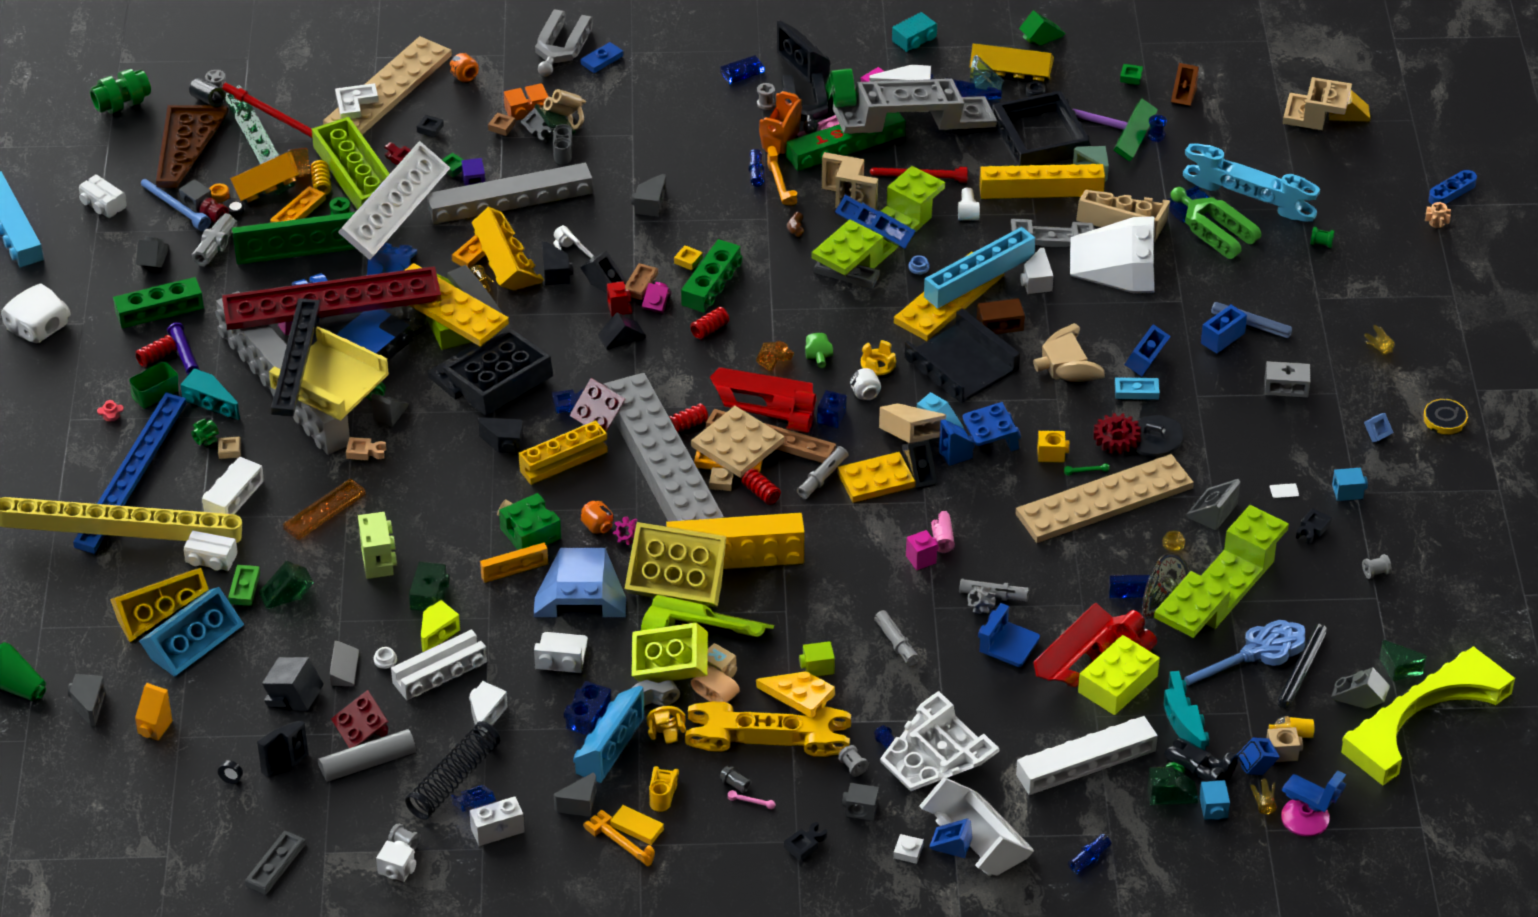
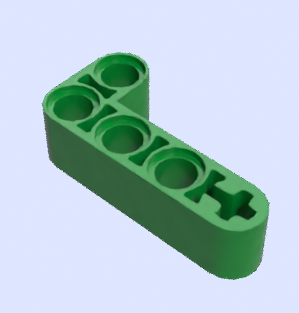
M852 69L831 70L825 86L828 106H833V104L835 108L856 106V92Z

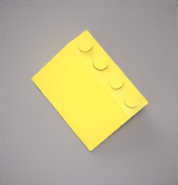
M637 522L624 589L630 594L648 597L661 595L718 607L727 537Z

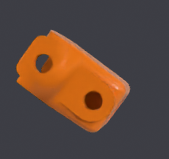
M785 91L777 93L774 111L769 118L766 117L759 121L762 148L767 153L769 146H774L777 154L786 153L787 141L795 139L799 132L802 99H799L796 94ZM786 99H790L792 103H788Z

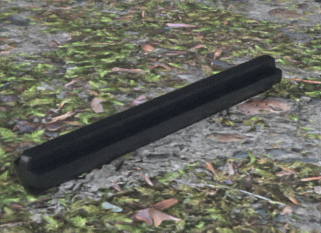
M1316 624L1305 644V648L1301 652L1278 698L1279 707L1285 709L1290 707L1326 635L1327 628L1325 625Z

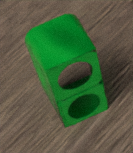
M161 362L131 377L129 380L132 398L143 409L159 402L165 393L174 394L179 391L178 373L165 362Z

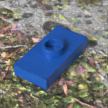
M609 42L581 58V65L596 73L623 57V50Z

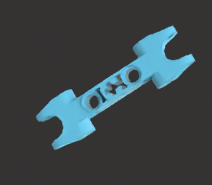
M1189 144L1185 149L1187 158L1196 162L1197 165H1187L1183 171V176L1198 187L1215 191L1223 186L1249 197L1269 202L1278 206L1277 211L1281 216L1291 220L1308 222L1313 221L1317 216L1315 207L1305 202V200H1316L1320 194V189L1305 178L1294 174H1286L1280 179L1245 165L1225 160L1224 152L1211 145ZM1197 150L1200 151L1201 154L1193 153L1191 151ZM1189 172H1195V173H1198V174H1197V175H1191V174H1189ZM1305 190H1312L1314 193H1308ZM1301 211L1309 212L1311 214L1305 215L1301 213Z

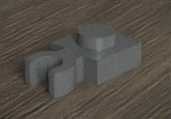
M536 108L521 121L534 137L538 135V138L544 143L547 142L544 138L545 134L549 132L553 135L554 133L547 126L549 122Z

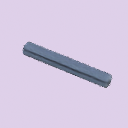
M1214 302L1211 313L1217 315L1228 305ZM1241 310L1247 314L1246 325L1284 338L1290 337L1292 333L1291 326Z

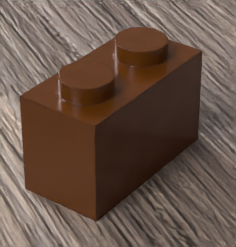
M1019 298L978 303L977 320L993 333L1003 334L1024 331L1025 314Z

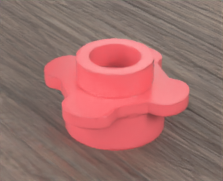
M108 400L103 407L97 409V413L102 415L106 421H115L120 417V412H123L124 408L122 405H117L113 400Z

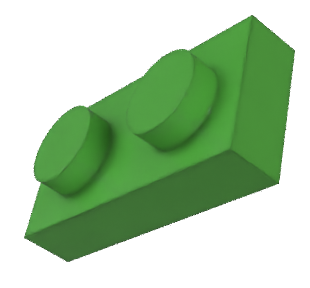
M237 565L228 596L230 604L252 606L260 576L259 566Z

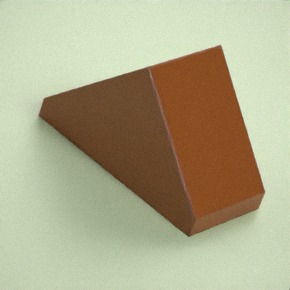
M1179 63L1171 99L1172 103L1191 106L1197 90L1199 66Z

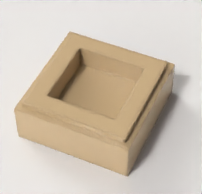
M241 437L218 438L219 459L241 457Z

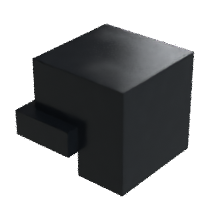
M278 657L262 683L268 693L264 701L268 707H287L289 704L292 710L308 711L324 685L309 657Z

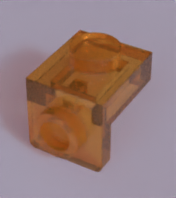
M306 147L289 149L287 152L292 153L299 173L295 177H305L308 173H311L308 149Z
M782 341L764 342L756 362L768 371H773L777 361L791 360L794 352L787 348L788 345Z

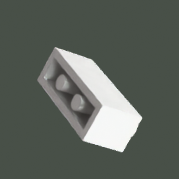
M239 457L229 466L223 476L217 479L214 486L203 495L204 512L235 514L264 482L262 465Z

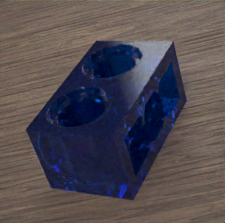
M585 681L581 689L576 690L572 704L567 705L564 711L566 729L584 735L592 734L597 720L604 716L608 704L612 701L611 689Z

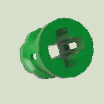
M1313 227L1310 245L1321 244L1331 248L1335 230L1329 232Z

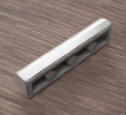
M406 729L319 758L318 765L326 782L416 753L415 742L410 730Z

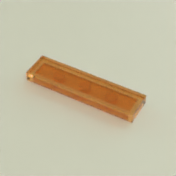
M350 478L283 523V529L297 540H300L366 495L365 489Z

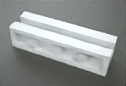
M471 629L391 667L392 682L407 701L486 663V646L482 641L477 643V636Z

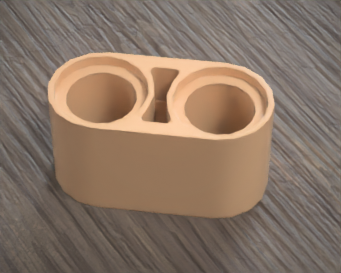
M713 666L707 667V676L695 677L691 680V686L695 692L710 702L728 703L740 691L738 684L732 678Z

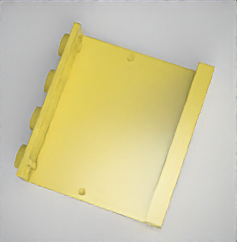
M317 326V341L310 347L298 400L341 421L389 375L388 361L382 355H378L365 347H361ZM274 366L269 371L271 388L276 390L281 369Z

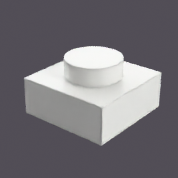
M900 834L894 850V858L917 864L924 840Z

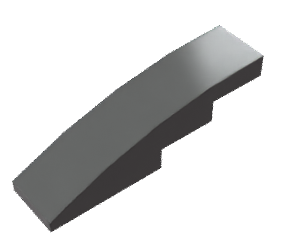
M466 265L448 272V279L456 288L502 313L491 295ZM508 324L506 327H504V328H503L501 331H499L497 334L499 335V334L503 333L504 331L510 329V328H511L510 325Z

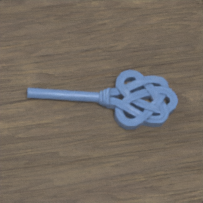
M1277 620L1267 624L1265 627L1256 626L1250 628L1246 632V645L1240 650V653L1184 678L1187 685H1191L1243 661L1255 662V660L1261 659L1263 663L1268 665H1281L1289 657L1304 650L1305 628L1299 623H1289L1286 620Z

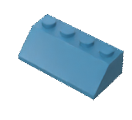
M220 587L206 591L139 640L152 661L171 675L176 676L241 628L244 623Z
M642 686L619 693L615 700L608 704L606 713L597 720L592 734L589 733L583 747L581 750L578 749L574 755L573 762L575 763L576 774L586 777L594 772L596 781L599 783L603 781L644 720V693Z

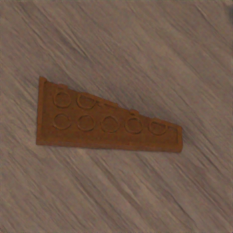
M167 106L156 187L177 188L228 114V106Z

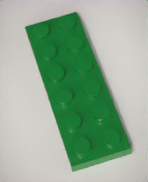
M355 212L234 227L232 232L237 264L357 249L338 233Z

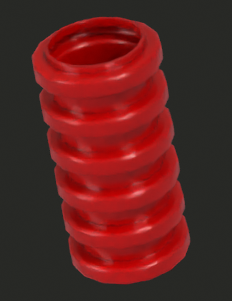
M718 307L707 313L706 316H702L701 319H697L696 322H692L690 325L691 332L697 339L701 340L728 324L729 315L724 308Z
M166 335L164 338L154 341L153 344H148L147 347L144 346L136 350V359L141 366L147 367L148 364H153L154 361L157 362L165 358V355L169 356L171 353H175L177 351L176 343L172 337Z
M699 403L697 406H692L691 409L687 408L685 412L680 411L679 414L675 413L673 417L669 416L678 433V431L683 432L684 428L688 430L690 426L695 427L696 423L699 425L702 421L707 422L708 412L705 406Z
M755 468L749 469L742 478V484L747 486L767 505H771L779 499L780 489Z

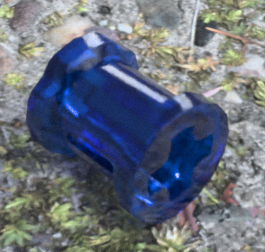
M1153 115L1149 118L1150 130L1147 136L1152 141L1159 142L1165 139L1164 127L1167 124V119L1164 116Z

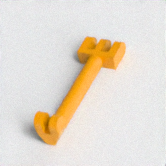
M769 146L767 165L769 171L773 173L782 204L795 205L797 203V191L786 190L778 165L776 148Z
M600 810L597 816L594 815L590 818V821H586L583 824L584 828L596 837L603 832L646 866L652 864L655 856L653 847L648 845L644 851L610 826L612 817L605 811Z

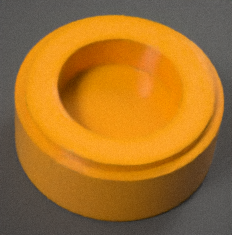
M214 184L209 188L212 198L218 202H224L230 196L229 188L225 184Z

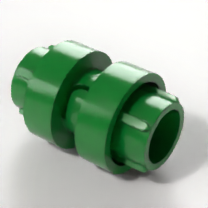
M127 69L118 73L117 80H114L112 76L99 79L97 85L90 89L91 100L96 110L101 113L108 111L112 114L123 110L125 102L131 107L143 103L144 97L149 96L151 93V85L146 73L142 70L134 72L132 69Z

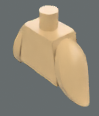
M1075 323L1051 335L1042 346V357L1033 360L1037 372L1048 369L1053 379L1084 382L1105 377V370L1100 365L1087 361L1086 355L1076 340L1080 327Z

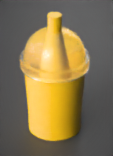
M1284 716L1277 719L1275 725H1269V729L1296 727L1298 737L1313 738L1314 735L1313 719Z

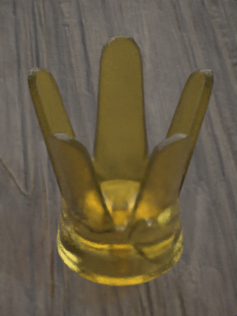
M473 266L470 269L472 273L478 278L488 293L491 292L486 278L490 282H493V280L485 273L483 266Z
M1373 326L1378 334L1375 338L1368 333L1364 334L1370 341L1365 342L1378 348V351L1383 355L1393 352L1392 349L1395 343L1386 335L1382 327Z
M1262 779L1263 797L1259 795L1256 787L1252 784L1251 789L1258 803L1259 813L1270 815L1277 809L1274 800L1275 783L1272 785L1271 794L1267 780Z

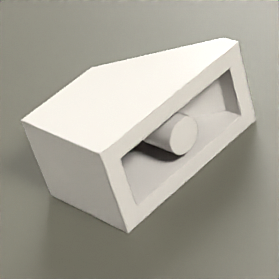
M1040 248L1024 264V273H1021L1020 280L1021 285L1025 286L1027 294L1052 291L1053 273L1044 248Z
M484 681L472 690L469 697L471 713L475 724L483 721L493 725L508 707L507 691ZM478 726V729H481L485 732L488 731L484 727Z

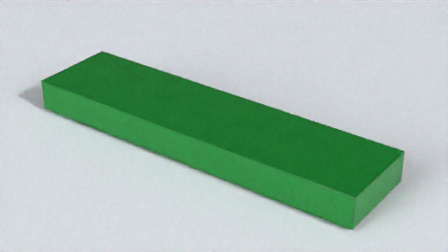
M1141 98L1113 151L1130 162L1158 109Z

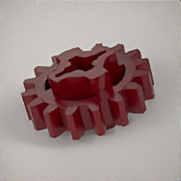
M1113 413L1112 417L1104 415V420L1098 419V424H1094L1093 439L1096 440L1097 446L1102 445L1103 451L1108 448L1110 453L1118 450V453L1121 454L1123 449L1129 452L1130 446L1137 447V442H1140L1141 427L1138 426V421L1132 422V416L1125 418L1124 413L1120 416Z

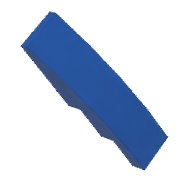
M847 195L843 197L835 210L836 215L847 221L851 219L882 235L886 241L903 249L907 247L916 232L882 211H877L863 202L861 204Z

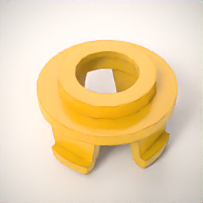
M881 340L878 349H871L870 343H866L863 346V355L861 357V367L863 369H872L876 375H885L894 370L896 358L895 353L891 352V343ZM877 361H882L886 365L883 367H878Z
M658 707L647 715V725L650 728L648 734L652 740L656 739V732L663 733L666 744L678 741V730L680 729L682 733L686 731L685 714L677 707Z

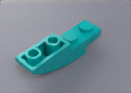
M1170 671L1169 689L1165 690L1163 703L1169 722L1180 738L1188 740L1205 750V746H1209V735L1203 729L1205 727L1204 716L1199 714L1198 706L1191 705L1190 698L1185 696L1186 682L1181 680L1180 672Z

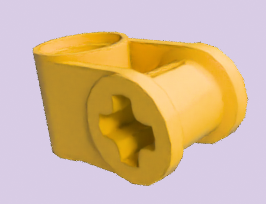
M654 766L649 786L650 807L654 811L663 812L670 808L674 791L678 784V769L670 771Z

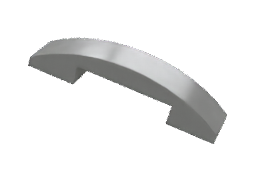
M1011 219L1012 232L1023 227L1035 237V245L1045 247L1071 246V237L1094 230L1093 223L1072 222L1071 228L1032 226V220Z

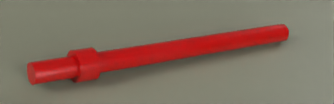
M226 82L222 86L224 91L234 95V98L240 102L245 101L312 138L311 128L250 96L244 89H237Z

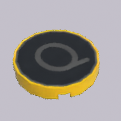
M1438 399L1427 404L1423 414L1427 427L1431 430L1432 428L1436 429L1437 433L1440 434L1460 432L1466 426L1468 419L1464 406L1450 399Z

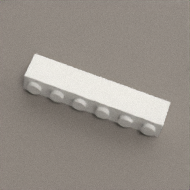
M1145 716L1131 719L1125 723L1110 726L1105 730L1090 733L1079 739L1067 741L1053 748H1047L1041 752L1024 756L1017 760L1016 776L1027 793L1031 795L1156 751L1158 735Z

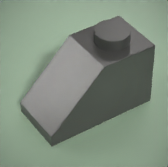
M661 174L638 185L636 193H632L631 205H634L635 214L659 217L666 193V174Z
M75 674L73 683H69L68 697H71L74 709L90 726H96L106 692L103 676Z

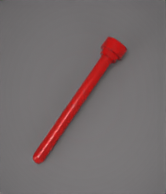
M959 167L955 171L920 169L936 178L955 179L959 183H967L968 167ZM871 168L870 174L872 176L899 177L907 169Z

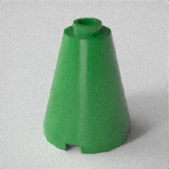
M1 643L0 689L31 701L41 699L47 690L44 679L11 644Z

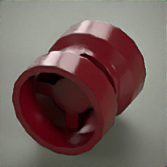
M207 198L201 204L200 213H204L210 217L213 223H216L220 216H223L225 213L229 214V209L223 204H218V201L215 199Z

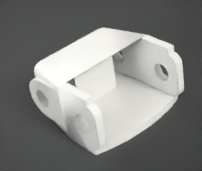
M38 284L14 297L6 304L1 314L7 330L30 342L40 343L68 323V317H70L71 312L68 306L52 290L43 284Z

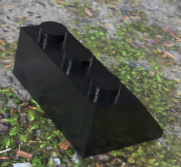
M781 20L777 21V53L809 83H812V74L822 73L823 78L829 76L831 65L829 58L796 28Z

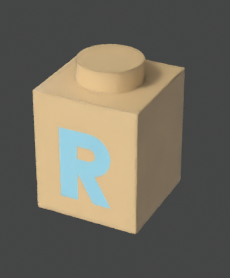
M714 643L708 648V666H713L732 678L737 671L736 655Z

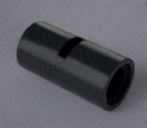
M197 78L189 86L191 96L213 107L223 105L226 100V93L222 88L203 79Z

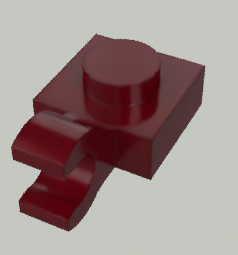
M391 142L384 146L388 150L385 153V157L395 165H398L411 151L406 146L400 149Z

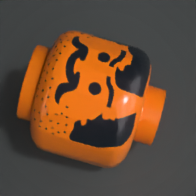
M466 53L454 56L449 65L451 74L461 82L472 81L479 70L476 60Z
M590 501L584 505L581 510V521L591 533H606L612 528L614 515L602 501Z

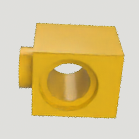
M1038 431V462L1065 461V453H1069V440H1065V431Z

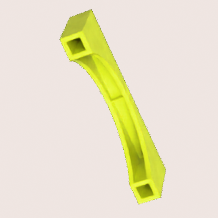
M1473 646L1466 652H1461L1452 662L1445 663L1436 673L1428 675L1419 685L1411 687L1409 692L1402 697L1398 696L1392 704L1386 708H1381L1372 718L1365 719L1359 727L1353 731H1348L1342 739L1341 753L1383 786L1400 773L1402 757L1397 747L1396 736L1402 725L1412 715L1425 707L1448 700H1478L1497 705L1512 694L1515 678Z

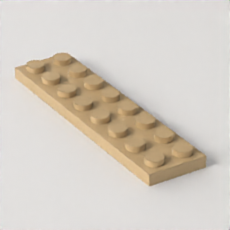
M419 36L364 85L375 83L378 102L359 105L361 117L351 120L360 133L363 135L452 56L451 49ZM339 108L323 120V125L341 119Z
M1170 454L1017 507L1016 515L1035 542L1038 543L1193 489L1194 482L1174 456Z

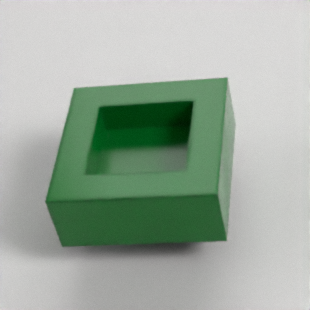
M1123 64L1120 82L1140 85L1143 66Z
M454 153L442 159L450 167L446 174L454 177L462 172L461 160L464 159Z

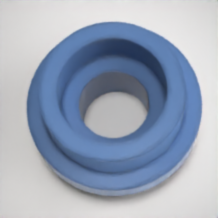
M914 256L909 262V270L914 274L921 275L929 270V262L924 256Z

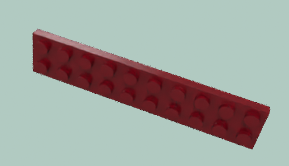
M435 266L222 295L227 330L291 322L294 318L298 298L320 300L318 318L442 301Z

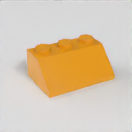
M286 152L230 179L240 200L246 199L247 202H251L259 198L258 193L265 191L268 194L277 190L276 185L282 182L284 185L296 181L295 176L299 175L292 153Z

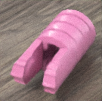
M941 511L938 516L939 521L933 520L931 522L932 533L939 545L937 551L946 553L954 548L955 543L950 515L947 511Z

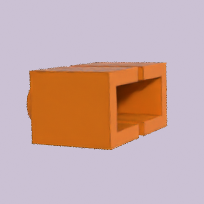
M542 83L525 87L529 99H526L521 88L504 91V107L508 115L515 118V121L524 119L534 108L542 115L550 113V111L544 109V101L548 95Z

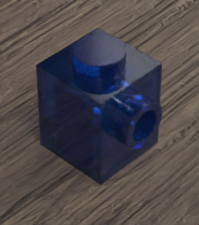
M826 390L817 407V423L838 428L846 412L847 395Z

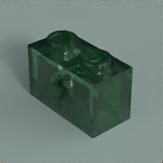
M419 561L409 592L410 610L425 611L429 606L436 604L440 600L444 602V589L448 588L450 583V575L446 573L445 564Z

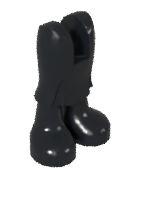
M1176 738L1173 746L1168 747L1164 752V756L1170 762L1182 765L1185 769L1192 772L1194 776H1199L1206 782L1229 780L1238 764V755L1228 752L1222 759L1212 756L1211 752L1205 751L1183 738Z

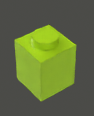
M831 642L803 645V654L799 655L801 669L805 668L806 672L814 676L834 674L835 658Z

